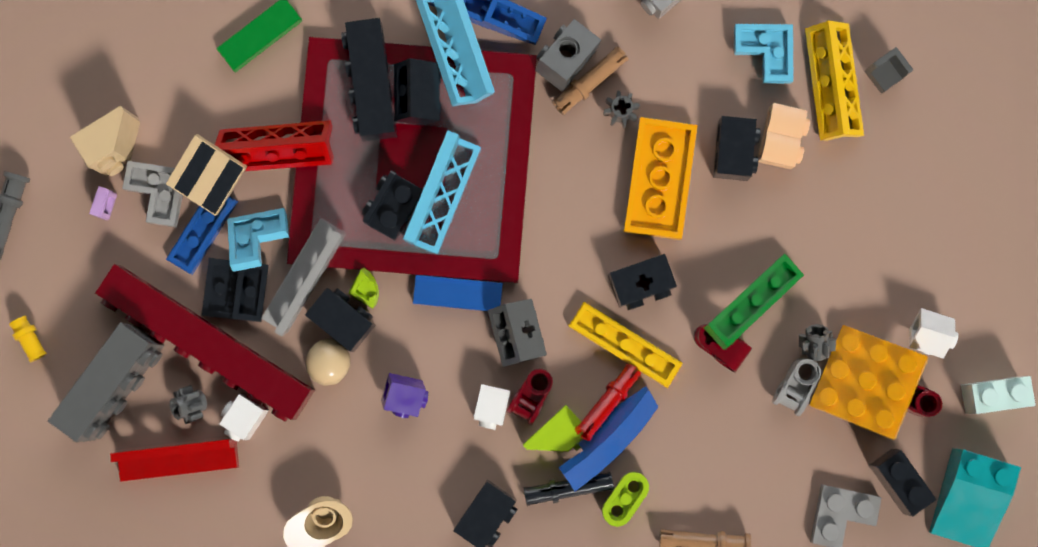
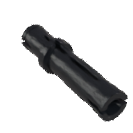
M608 471L597 474L576 491L573 490L567 480L556 482L555 479L549 480L548 484L523 487L526 505L530 506L553 501L554 504L559 503V499L614 490L611 472Z

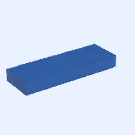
M229 196L216 216L199 206L166 260L193 275L238 201Z
M416 275L413 304L488 311L489 309L501 306L503 283Z

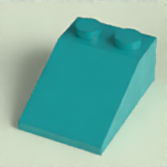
M952 448L929 533L973 547H989L1014 496L1021 467L964 449Z

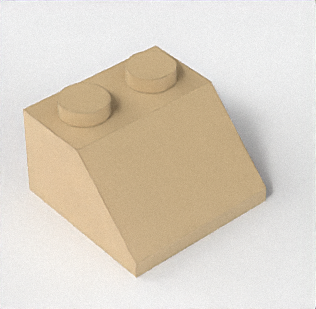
M120 105L70 136L89 168L105 176H113L124 170V165L127 164V161H131L140 121L135 115Z

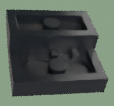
M208 258L201 316L262 322L269 265L262 264L260 267L233 272L230 267V260Z

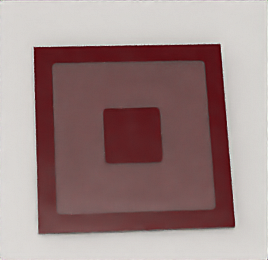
M309 37L301 123L331 120L333 129L329 143L334 159L332 165L296 167L287 264H294L318 221L323 218L347 233L327 268L351 270L365 268L368 271L518 283L537 55L481 51L495 93L474 104L452 106L439 69L441 76L440 121L427 125L396 122L398 137L363 142L360 134H355L352 117H357L356 106H351L349 89L353 88L352 77H347L345 60H350L349 50H344L342 39ZM385 43L393 107L394 64L409 58L437 63L431 46ZM447 56L448 64L455 70L454 60ZM457 83L456 87L459 96L465 97L463 87ZM448 130L459 134L460 139L481 147L438 255L409 244L403 239L416 206L396 241L363 223L364 216L361 215L363 208L369 200L374 201L379 192L376 190L378 182L384 174L388 176L391 170L396 172L398 176L424 189ZM321 131V132H314V133L310 134L309 136H312V135H321V134H322V131ZM458 145L453 156L457 166L469 162L473 151ZM452 161L449 165L448 170L454 168ZM466 168L459 170L462 177ZM457 172L445 176L443 186L446 193L459 187L461 181ZM440 187V190H439V192H438L437 197L440 196V195H443V191H442L441 187ZM455 194L452 195V196H449V200H450L451 204H452V201H453V199H454V197H455ZM446 198L433 204L431 210L435 219L448 214L450 208ZM430 214L426 221V224L433 221ZM444 221L438 223L440 231ZM435 225L423 229L419 241L434 246L439 236Z

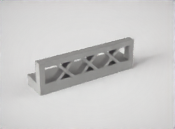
M323 218L318 221L261 318L275 326V333L280 336L285 335L291 329L347 234Z

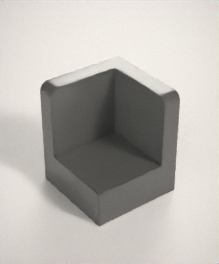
M895 47L875 61L864 72L879 92L883 94L910 74L913 68L899 49Z

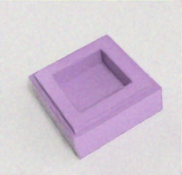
M98 186L89 214L108 221L117 198V193Z

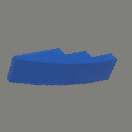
M464 0L472 23L536 45L547 19L509 0ZM427 2L429 5L435 7L434 2Z
M646 386L617 405L590 441L583 439L578 443L583 451L558 467L574 491L599 474L620 455L641 432L658 409L656 401Z

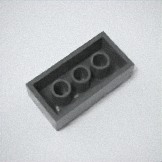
M120 323L48 419V422L75 442L101 439L109 430L110 425L108 422L114 414L116 416L119 415L126 407L128 401L125 399L130 392H135L145 380L143 375L149 367L153 368L159 362L163 355L161 350L165 345L140 327Z

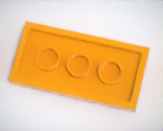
M640 117L624 232L682 240L698 125Z

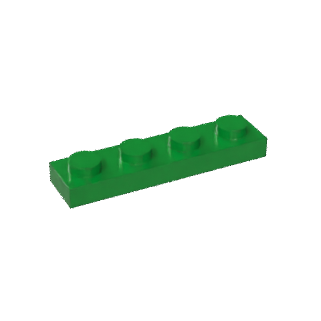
M783 254L710 321L704 329L725 350L795 285L804 274L786 254Z

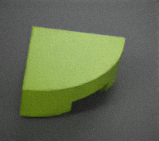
M362 268L348 294L373 309L378 302L379 289L373 275L367 269Z

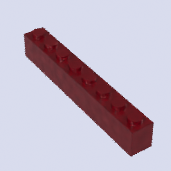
M114 264L95 292L96 295L102 298L100 302L102 305L114 312L120 309L127 314L125 317L127 321L137 327L143 324L151 329L150 336L162 343L168 340L175 345L173 349L175 352L187 359L190 355L200 361L198 366L210 374L216 371L224 377L223 383L235 390L241 387L248 392V399L260 406L265 403L272 407L271 413L285 422L288 418L290 420H297L315 392V389L121 265Z

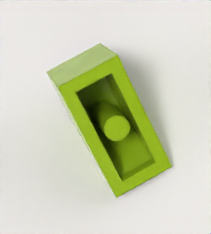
M565 405L523 443V446L526 450L569 452L574 448L578 451L581 448L578 443L583 440L580 436L584 432L581 431L580 434H577L575 428L582 421Z

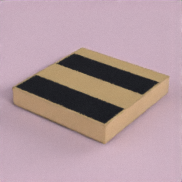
M197 134L193 137L166 185L216 216L224 206L247 166Z

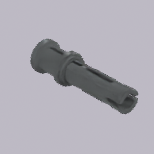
M7 171L3 173L5 180L0 193V260L2 259L16 210L23 205L21 198L25 185L30 183V178Z

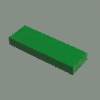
M279 0L216 49L236 73L303 20L287 0Z

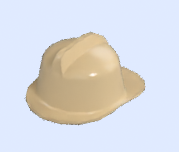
M328 496L317 497L305 509L296 513L287 521L283 531V538L288 547H324L349 532L352 527L353 516L340 499Z

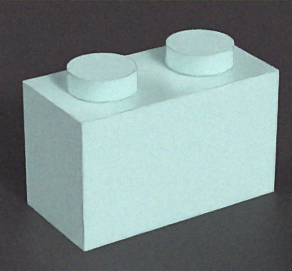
M1031 376L961 384L965 414H981L1036 406Z

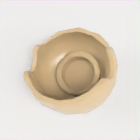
M334 339L320 340L313 345L307 354L305 362L307 373L318 384L323 386L335 385L349 371L350 353Z

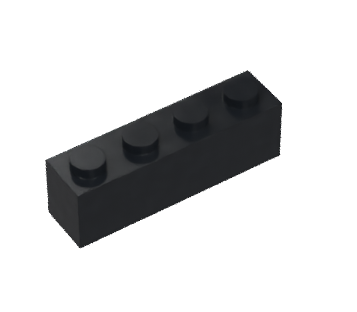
M380 17L345 22L346 32H341L344 50H349L350 60H345L347 77H352L353 88L349 89L351 106H356L357 117H352L354 133L360 134L363 142L398 137L396 122H394V107L383 25Z

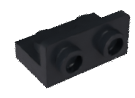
M391 170L388 176L384 174L376 187V190L379 191L374 201L369 200L366 203L361 215L364 216L362 221L365 225L396 241L417 205L423 189L398 176L396 172Z

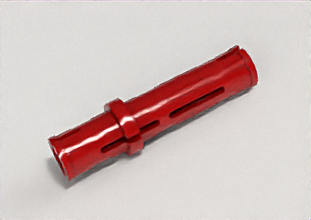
M627 364L614 381L608 383L606 392L575 428L577 434H580L581 431L584 432L580 436L582 439L590 441L619 402L625 401L628 397L627 392L641 377L639 370L633 374L636 367Z

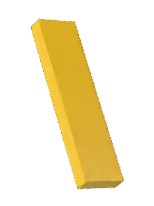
M586 302L582 303L568 326L622 361L633 365L637 370L666 388L669 387L683 364Z

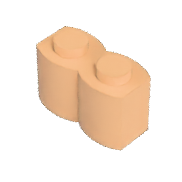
M776 103L769 106L758 153L759 163L790 170L796 166V163H801L804 154V147L800 146L802 135H807L810 127V119L806 118L807 110Z

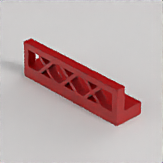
M331 120L220 129L214 144L247 166L245 171L332 165L334 159L329 143L333 129ZM321 131H322V134H321V135H312V136H309L310 134H312V133H314V132H321ZM286 134H293L288 138H281ZM265 136L264 138H262V139H260V140H254V139H256L257 137ZM227 139H236L233 142H226Z
M233 439L110 453L111 462H118L120 482L239 467L237 441Z

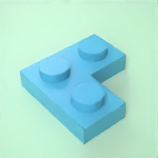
M735 24L734 55H762L763 83L791 84L793 82V24Z
M285 208L227 219L229 260L232 271L262 266L260 243L289 237Z

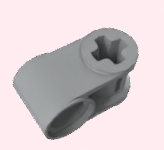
M804 358L795 360L791 364L784 380L777 388L772 403L776 405L780 403L792 409L795 415L800 416L808 405L811 394L820 379L821 369L818 363ZM803 364H808L812 372L811 376L806 380H802L798 374V370ZM787 395H789V396L795 398L796 401H794V400L788 398Z

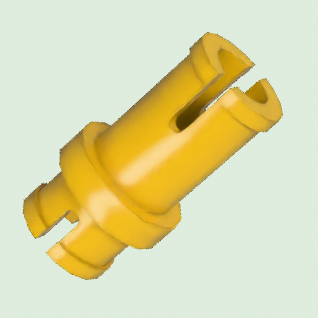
M25 315L10 322L9 326L14 332L12 335L14 340L19 341L31 363L47 355V352L43 349L35 334L36 327L30 325Z

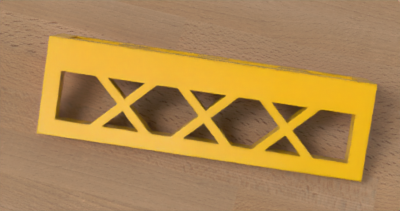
M828 20L805 28L820 140L828 141L840 137L864 136L849 24ZM837 31H839L841 43L837 38ZM841 61L844 63V70L841 67ZM845 89L848 92V99L845 96ZM848 116L851 118L853 129H850Z

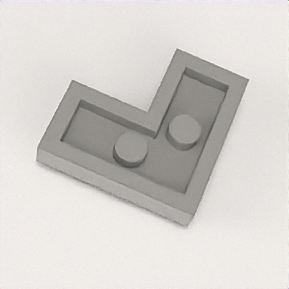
M127 161L122 189L150 194L146 222L177 228L183 195L166 185L175 168Z
M821 484L810 542L827 547H842L847 520L876 526L882 497Z

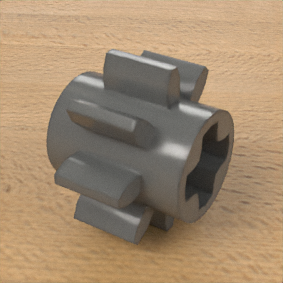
M617 91L614 100L607 97L606 103L611 108L605 109L603 115L611 116V126L618 122L625 128L628 119L636 121L637 116L632 111L639 109L640 105L639 103L633 104L631 100L632 93L628 94V96H622L621 92ZM618 104H622L623 108H628L625 115H621V112L616 110Z
M815 324L806 328L805 334H799V347L802 348V355H806L807 358L814 361H822L829 358L830 351H836V338H833L832 330L829 331L824 325Z
M192 385L173 392L175 398L170 400L169 405L174 418L177 420L183 418L184 423L188 424L203 417L202 411L207 409V400L201 390L193 391Z

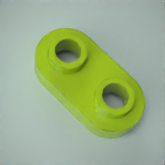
M628 472L622 476L602 507L603 517L608 524L620 527L630 521L649 492V483L645 476L638 472ZM631 481H637L639 484V488L635 492H631L628 489V484ZM615 505L622 507V513L619 516H614L611 513V509Z

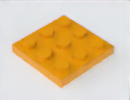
M842 325L836 340V351L831 352L809 405L895 440L928 361V356Z

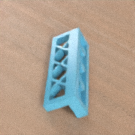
M416 0L452 106L478 103L494 94L495 90L464 0ZM427 2H434L437 16L430 11ZM438 29L445 34L446 43L439 38ZM447 56L454 60L455 70L448 64ZM457 83L463 87L465 97L459 96L456 87Z
M447 131L403 239L405 242L438 255L480 153V146L460 139L459 134ZM457 146L473 151L469 162L457 166L453 157ZM452 161L454 168L448 170L449 165ZM466 168L462 177L459 170ZM457 172L461 181L459 187L446 193L443 186L445 176ZM440 187H441V189H442V191H443V195H440V196L437 197L438 192H439ZM455 194V197H454V199H453V201H452V204H451V202H450V200H449V196H452V195ZM446 198L450 208L448 214L435 219L431 210L433 204ZM430 214L433 221L426 224V221ZM444 221L440 231L438 223ZM435 225L439 234L435 245L432 246L419 241L423 229Z

